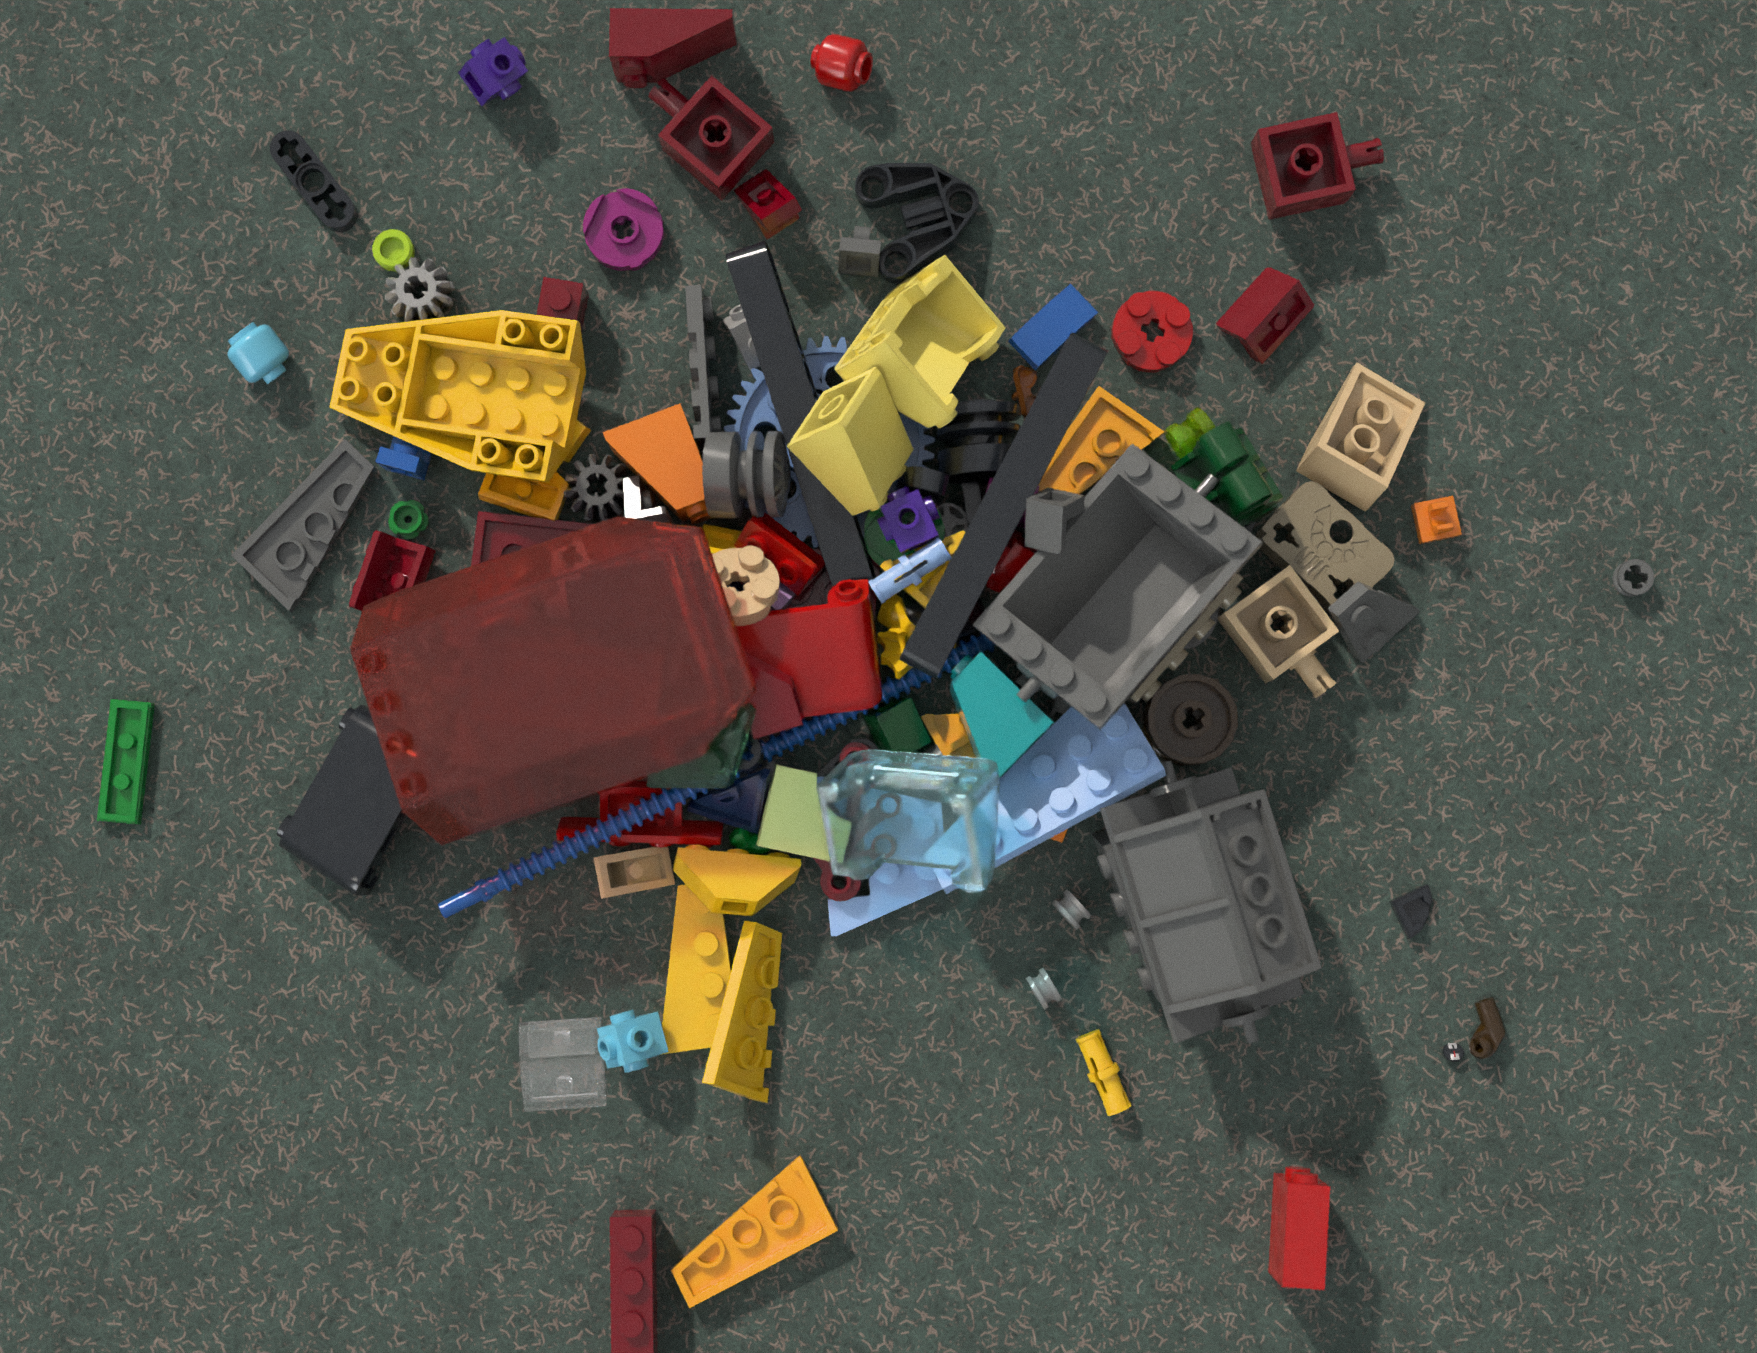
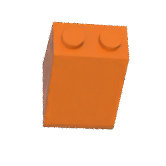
M681 404L603 432L605 440L613 453L636 476L639 475L642 482L649 489H652L653 493L682 522L690 519L692 524H696L710 519L704 500L703 461Z

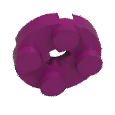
M628 188L616 189L617 192L609 193L606 196L603 194L596 198L587 209L583 220L585 240L594 258L602 265L618 271H636L652 261L661 249L664 240L663 219L654 202L642 192ZM626 220L632 222L631 230L634 232L631 237L626 236L624 239H618V233L613 229L616 224L623 225Z

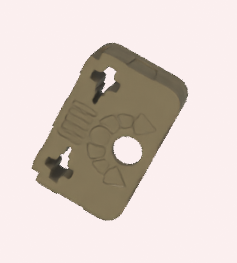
M1313 481L1305 482L1296 489L1255 534V537L1262 541L1259 549L1281 570L1290 565L1320 606L1329 614L1330 612L1327 608L1338 600L1333 595L1337 590L1335 586L1344 583L1347 586L1344 593L1357 582L1373 587L1394 565V555L1391 550L1372 535L1353 514L1341 506L1323 486ZM1345 521L1351 526L1353 533L1349 542L1339 544L1332 540L1329 531L1334 522ZM1285 528L1288 531L1285 537L1287 541L1284 540L1278 544L1273 539L1277 534L1275 530L1278 531Z

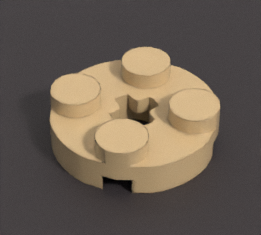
M756 546L724 549L705 556L700 560L699 570L695 578L696 599L705 614L712 617L713 613L717 617L725 618V624L733 626L752 624L765 618L770 613V607L775 603V600L777 602L779 596V575L773 563L765 558L762 550ZM735 581L745 583L744 590L737 592L735 587L727 588V585Z

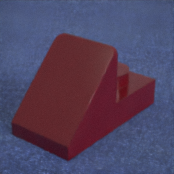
M764 169L733 190L767 240L799 219L797 213L802 211L796 198L767 169Z

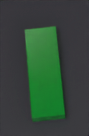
M111 699L97 821L141 825L155 703Z

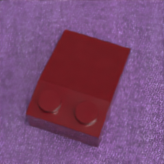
M610 8L609 58L617 82H623V85L629 88H644L647 86V83H657L662 78L666 79L737 45L733 9Z

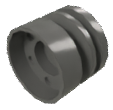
M768 431L765 440L762 432H751L747 450L744 449L739 432H709L703 450L702 472L704 500L710 518L741 517L746 499L748 500L753 517H763L766 509L770 517H783L790 490L791 472L782 431Z

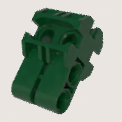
M1230 421L1205 433L1198 439L1193 451L1174 463L1169 469L1173 475L1193 490H1196L1209 474L1216 477L1219 483L1205 499L1242 527L1245 525L1249 526L1267 516L1278 507L1277 503L1284 498L1242 428L1234 429Z

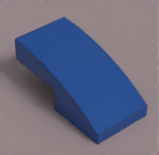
M1070 284L1023 325L1008 342L1036 371L1064 346L1071 332L1074 334L1079 332L1098 312Z

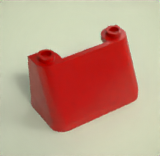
M846 579L838 582L829 590L828 604L772 610L762 620L748 625L733 626L725 624V618L717 617L713 613L712 617L704 613L717 706L740 725L742 723L737 705L742 704L738 688L731 690L724 668L725 665L730 664L729 657L731 651L741 649L792 676L804 717L865 710L874 707L882 700L880 655L868 579Z

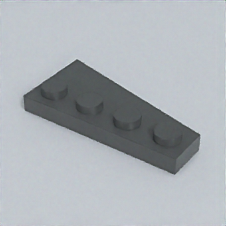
M702 285L685 286L689 342H692V349L689 350V363L692 382H695V389L691 390L695 422H698V425H693V434L699 451L703 452L708 433L723 432L721 415L714 416L712 400H720L718 376L710 375V361L717 360L715 336L707 335L706 321H714L712 297H705Z
M344 439L231 556L288 611L293 613L377 468L350 442Z

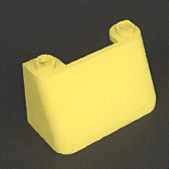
M943 255L901 282L886 295L835 367V371L846 381L877 367L882 373L899 413L927 428L935 425L938 428H942L957 415L955 408L958 404V399L953 394H950L970 362L977 358L980 361H984L999 348L997 341L1006 327L948 257Z

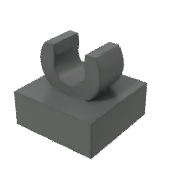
M855 226L853 238L841 237L838 273L878 277L881 241L870 240L871 227Z

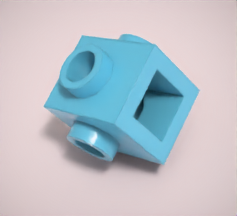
M634 1010L625 1011L609 1016L610 1025L597 1028L599 1035L598 1050L602 1059L606 1061L607 1068L623 1066L625 1073L648 1067L647 1058L669 1052L658 1012L635 1017Z

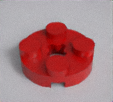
M1146 291L1133 294L1119 308L1113 320L1111 335L1117 352L1122 356L1127 365L1139 371L1153 373L1173 366L1184 357L1192 341L1193 325L1188 307L1180 303L1177 298L1160 291ZM1151 321L1158 323V329L1162 330L1164 335L1163 337L1156 336L1154 342L1146 340L1147 333L1141 331L1142 325L1149 326Z

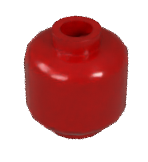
M831 34L825 37L821 45L814 47L810 63L811 67L815 69V75L820 84L852 92L868 81L872 71L873 57L868 52L865 43L861 40Z

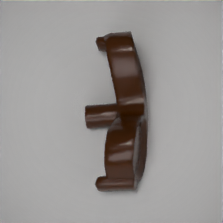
M1020 365L1013 369V379L1017 392L1013 393L1011 397L1013 401L1019 400L1021 414L1026 418L1036 399V396L1031 393V388L1038 377L1037 372L1033 369Z

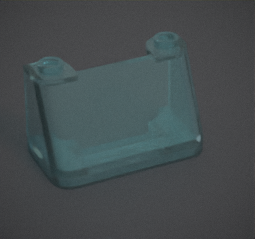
M861 750L845 757L816 786L833 875L849 876L854 880H863L871 877L885 862L952 870L950 874L953 885L970 893L984 891L993 880L1000 790L998 765L995 761L971 757L885 750Z

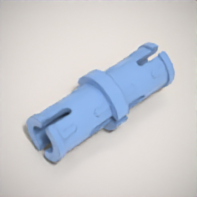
M937 537L908 557L905 554L898 558L900 561L898 564L868 582L883 604L887 599L912 583L915 586L922 583L921 578L948 560L950 561L952 557L940 538Z

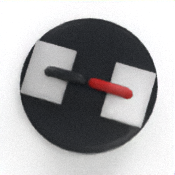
M1448 1043L1443 1048V1054L1449 1061L1457 1062L1463 1058L1464 1050L1457 1043Z

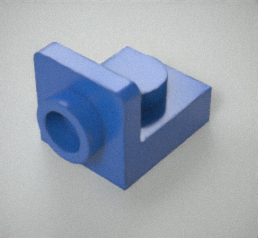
M393 437L390 449L380 446L376 463L387 471L424 481L432 453L397 437Z

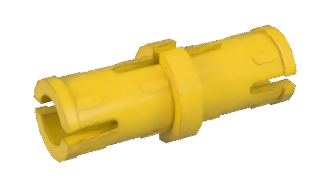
M1100 1029L1093 1030L1076 1038L1075 1040L1090 1071L1087 1076L1090 1083H1095L1107 1116L1129 1109L1132 1104L1117 1073L1120 1071L1117 1062L1112 1061Z

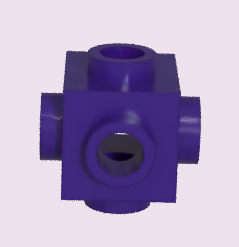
M504 37L492 44L490 39H487L470 51L473 58L468 60L458 72L482 107L498 95L504 101L522 88L519 81L526 75L528 70L525 67L526 62L520 50L516 46L510 45Z
M904 487L887 495L888 503L880 506L884 516L877 519L887 542L895 539L900 552L905 554L934 541L937 537L940 538L933 522L939 519L940 516L930 495L922 498L918 489L910 492L909 487ZM906 513H915L913 523L909 525L902 523V518Z

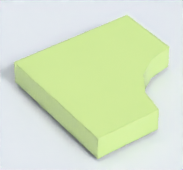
M775 764L756 844L760 847L838 863L847 822L832 816L822 805L817 793V773Z

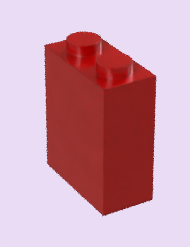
M1288 1166L1285 1167V1173H1274L1268 1273L1282 1287L1325 1290L1330 1186L1320 1180L1318 1174L1310 1173L1311 1169Z

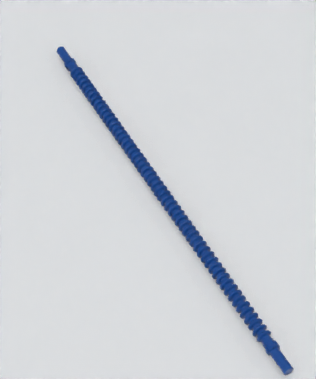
M981 632L979 637L970 635L969 642L960 640V646L952 649L937 678L942 677L943 671L951 673L952 667L957 665L968 654L973 658L980 652L984 654L985 650L994 652L995 644ZM911 668L900 679H892L890 676H887L886 682L882 684L883 695L880 702H884L887 705L889 704L890 697L899 699V693L903 691L906 694H910V688L915 686L917 689H920L921 682L923 681L930 684L931 676L915 668ZM877 704L873 708L877 710L879 705ZM868 709L812 716V719L809 721L804 718L803 725L791 728L789 731H780V735L776 737L770 734V740L766 742L759 739L758 741L764 748V760L772 762L773 755L777 754L779 757H782V751L786 749L793 752L795 744L803 747L804 740L810 739V741H815L816 734L820 733V735L825 736L826 729L830 728L835 731L838 723L845 726L847 725L848 718L857 720V714L862 712L864 715H867ZM751 744L748 745V751L744 753L741 750H737L738 758L736 762H739L741 759L750 761L754 755L750 751ZM717 760L714 768L705 766V772L700 774L698 771H695L692 779L684 776L682 784L678 785L677 782H673V788L669 790L666 787H662L660 795L652 792L651 799L646 801L644 798H640L639 805L635 806L633 803H630L629 810L624 811L620 808L618 809L619 814L613 817L612 814H608V820L605 822L597 819L595 827L586 825V831L582 833L579 830H575L573 838L565 835L564 842L559 844L557 841H553L552 848L547 849L546 846H543L542 853L536 854L531 852L530 859L526 860L524 857H521L518 865H514L512 862L509 863L508 870L504 871L502 868H499L497 875L475 881L474 886L438 903V907L443 917L447 918L482 900L484 903L504 889L510 892L512 891L513 884L517 883L519 886H522L525 878L533 881L535 873L539 872L541 875H544V869L547 867L555 870L557 862L561 861L562 864H566V858L570 856L577 859L578 852L583 851L587 854L590 846L594 845L595 848H599L600 841L605 840L609 843L612 835L621 837L622 830L626 829L628 832H631L634 824H638L641 827L643 826L644 819L648 818L650 821H653V815L656 813L664 816L666 808L675 810V804L679 802L682 805H686L687 798L692 797L693 800H696L697 793L703 792V794H708L709 787L713 786L715 789H718L719 782L724 781L728 784L731 776L740 778V772L733 769L726 762L721 763Z

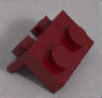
M375 530L366 549V555L357 581L353 586L349 607L410 627L436 550Z

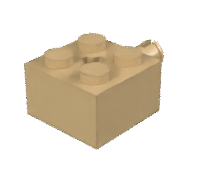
M1290 565L1218 617V621L1265 683L1274 680L1287 669H1295L1313 693L1314 698L1319 697L1328 688L1330 689L1336 684L1335 680L1330 677L1314 654L1317 652L1315 650L1317 647L1338 633L1339 630ZM1281 618L1285 624L1281 626V631L1274 632L1270 627L1273 623L1272 619Z

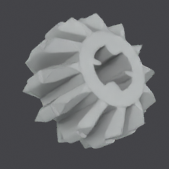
M411 257L409 259L410 269L407 270L400 264L395 265V270L399 277L386 278V284L393 290L385 294V300L388 303L394 304L391 312L395 317L404 316L405 322L417 321L418 318L420 320L430 319L429 315L434 314L437 318L445 317L440 306H453L454 302L447 294L455 290L454 284L451 281H446L448 275L444 267L435 269V263L429 258L420 267L417 259ZM423 285L427 292L422 291L424 296L416 299L412 292L417 293L415 288Z

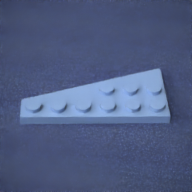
M1125 703L1101 730L1073 707H1070L925 856L945 893L948 894L1100 812V808L1113 805L1166 776L1165 769Z

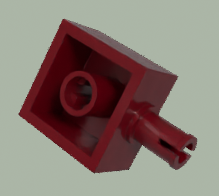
M712 75L690 100L674 88L667 79L662 78L657 82L660 88L658 89L654 86L648 95L650 100L657 103L673 117L658 134L662 150L722 201L774 143L773 127ZM722 135L724 136V140L721 142H710V137L712 136L717 139L721 138Z
M1337 112L1260 128L1250 143L1268 220L1346 203L1356 190L1351 169L1382 164L1384 161L1383 149L1377 150V147L1382 146L1379 138L1345 146ZM1300 162L1301 167H1298L1296 163ZM1307 167L1309 168L1308 171H1304V170L1302 169V168H1307Z

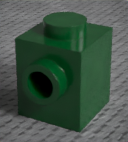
M894 698L889 701V704H883L877 710L873 709L867 715H862L882 759L905 763L918 757L921 754L920 748L931 743L911 698Z

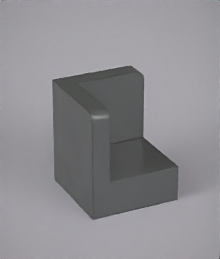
M1048 487L1027 498L1025 547L1054 554L1064 552L1066 521L1084 512V495Z

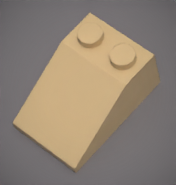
M1356 362L1312 437L1296 471L1366 512L1388 488L1425 402Z

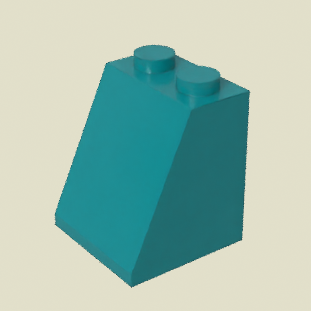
M980 652L974 659L969 654L966 655L951 671L952 675L950 676L953 679L951 681L950 693L985 783L992 787L1051 727L1053 721L1030 699L1026 703L1019 699L1016 694L1020 689Z

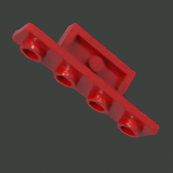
M601 780L600 818L561 817L556 831V839L564 841L565 835L573 838L575 830H579L582 833L586 831V825L595 827L597 819L605 822L608 820V814H612L613 817L619 814L618 809L622 808L624 811L630 809V803L637 806L640 804V798H644L646 801L651 799L652 792L660 795L662 787H666L669 790L673 788V782ZM679 802L675 804V810L666 808L664 816L656 813L653 815V821H650L648 818L644 819L643 826L640 827L638 824H634L631 832L624 829L621 831V837L612 835L609 844L612 846H627L631 843H649L651 846L658 848L668 847L672 844H690L710 848L713 845L721 844L723 823L719 821L683 820V805Z

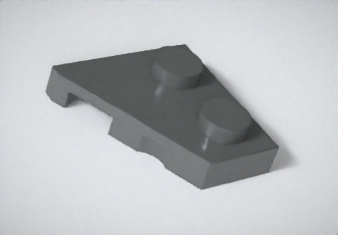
M1361 582L1353 585L1327 608L1349 651L1361 663L1365 662L1372 654L1378 652L1389 639L1420 613L1419 609L1404 599L1403 601L1395 599L1390 594L1381 590L1376 591Z

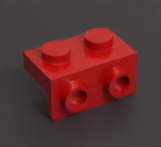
M764 513L763 517H752L734 544L736 548L756 546L761 549L764 557L769 559L775 566L779 575V581L798 596L826 566L821 555L766 513Z

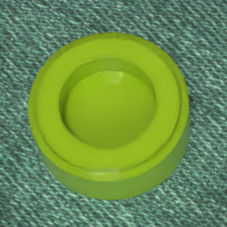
M389 229L380 233L372 246L375 260L382 268L388 271H396L395 265L398 264L403 266L404 269L409 266V259L411 257L414 258L415 254L414 245L410 238L404 232L396 229Z

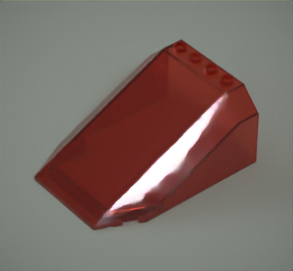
M623 516L615 517L423 582L364 605L350 647L401 810L441 845L517 825L701 758L710 748L708 745L722 728H727L736 717L737 710L741 706L746 705L757 692L704 529L659 521L637 520Z

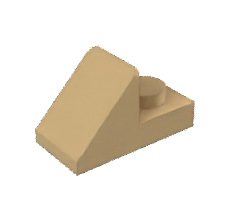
M649 847L594 857L601 899L675 885L668 847Z

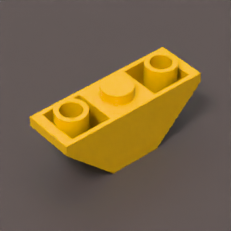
M689 845L685 848L678 847L673 871L711 913L753 916L795 882L801 867V859L791 858L785 853H770L764 856L750 854L744 849H729L723 852L712 851L702 845Z

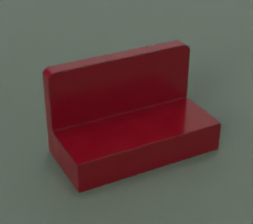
M1267 267L1217 321L1216 325L1221 331L1239 339L1249 356L1263 364L1315 305L1298 279Z

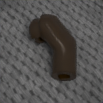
M1494 997L1474 1003L1481 1023L1471 1038L1469 1051L1478 1059H1486L1493 1056L1505 1037V1027Z

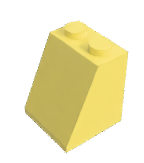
M877 367L823 391L787 445L852 516L869 509L876 511L888 500V490L893 482L899 479L906 471L907 466L905 463L914 450L882 373Z

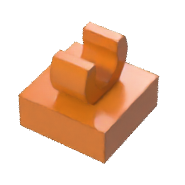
M1453 496L1411 505L1419 544L1462 535Z

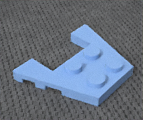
M818 776L817 783L823 789L824 798L836 813L841 812L845 782ZM862 785L859 810H862L863 816L878 805L881 796L890 792ZM899 794L904 801L902 813L896 817L887 818L865 835L866 852L872 848L874 839L884 833H890L897 838L899 849L894 856L882 859L868 870L870 890L868 895H857L847 901H835L827 898L831 936L843 934L943 889L925 856L945 835L942 804ZM888 797L884 802V808L887 812L894 813L898 808V803L894 798ZM886 838L881 839L879 842L880 851L885 854L890 853L893 849L892 842Z

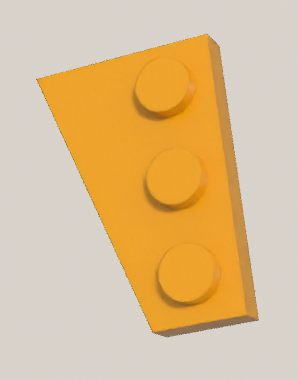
M1098 386L1066 431L1038 485V492L1049 487L1081 495L1099 482L1131 444L1143 450L1165 432Z

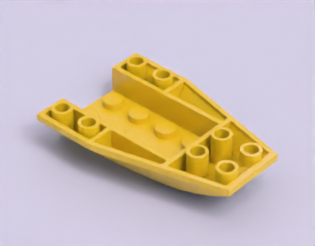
M499 310L346 329L329 407L471 471L548 483L571 451L575 423L586 376L580 322L577 320Z

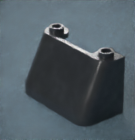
M362 704L356 710L350 707L346 711L338 727L342 732L294 815L289 814L277 831V836L281 838L279 846L356 896L369 895L379 879L375 875L376 870L373 869V866H382L386 860L383 858L420 791L423 787H428L431 780L424 776L426 774L430 776L435 768L441 770L450 755L449 751Z

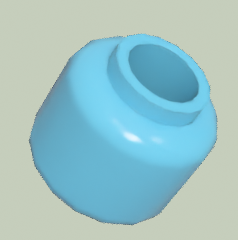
M252 322L228 340L231 347L227 352V356L247 382L254 383L263 378L268 385L286 371L282 363L287 360L289 350L269 325L264 324L257 327Z

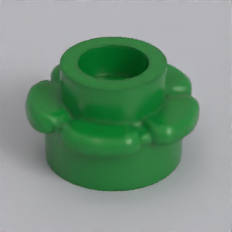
M409 500L399 501L394 504L390 510L388 524L394 534H400L403 539L409 540L417 538L419 532L427 528L429 520L428 515L424 513V506L418 501ZM407 516L412 517V521L410 523L405 522V518Z

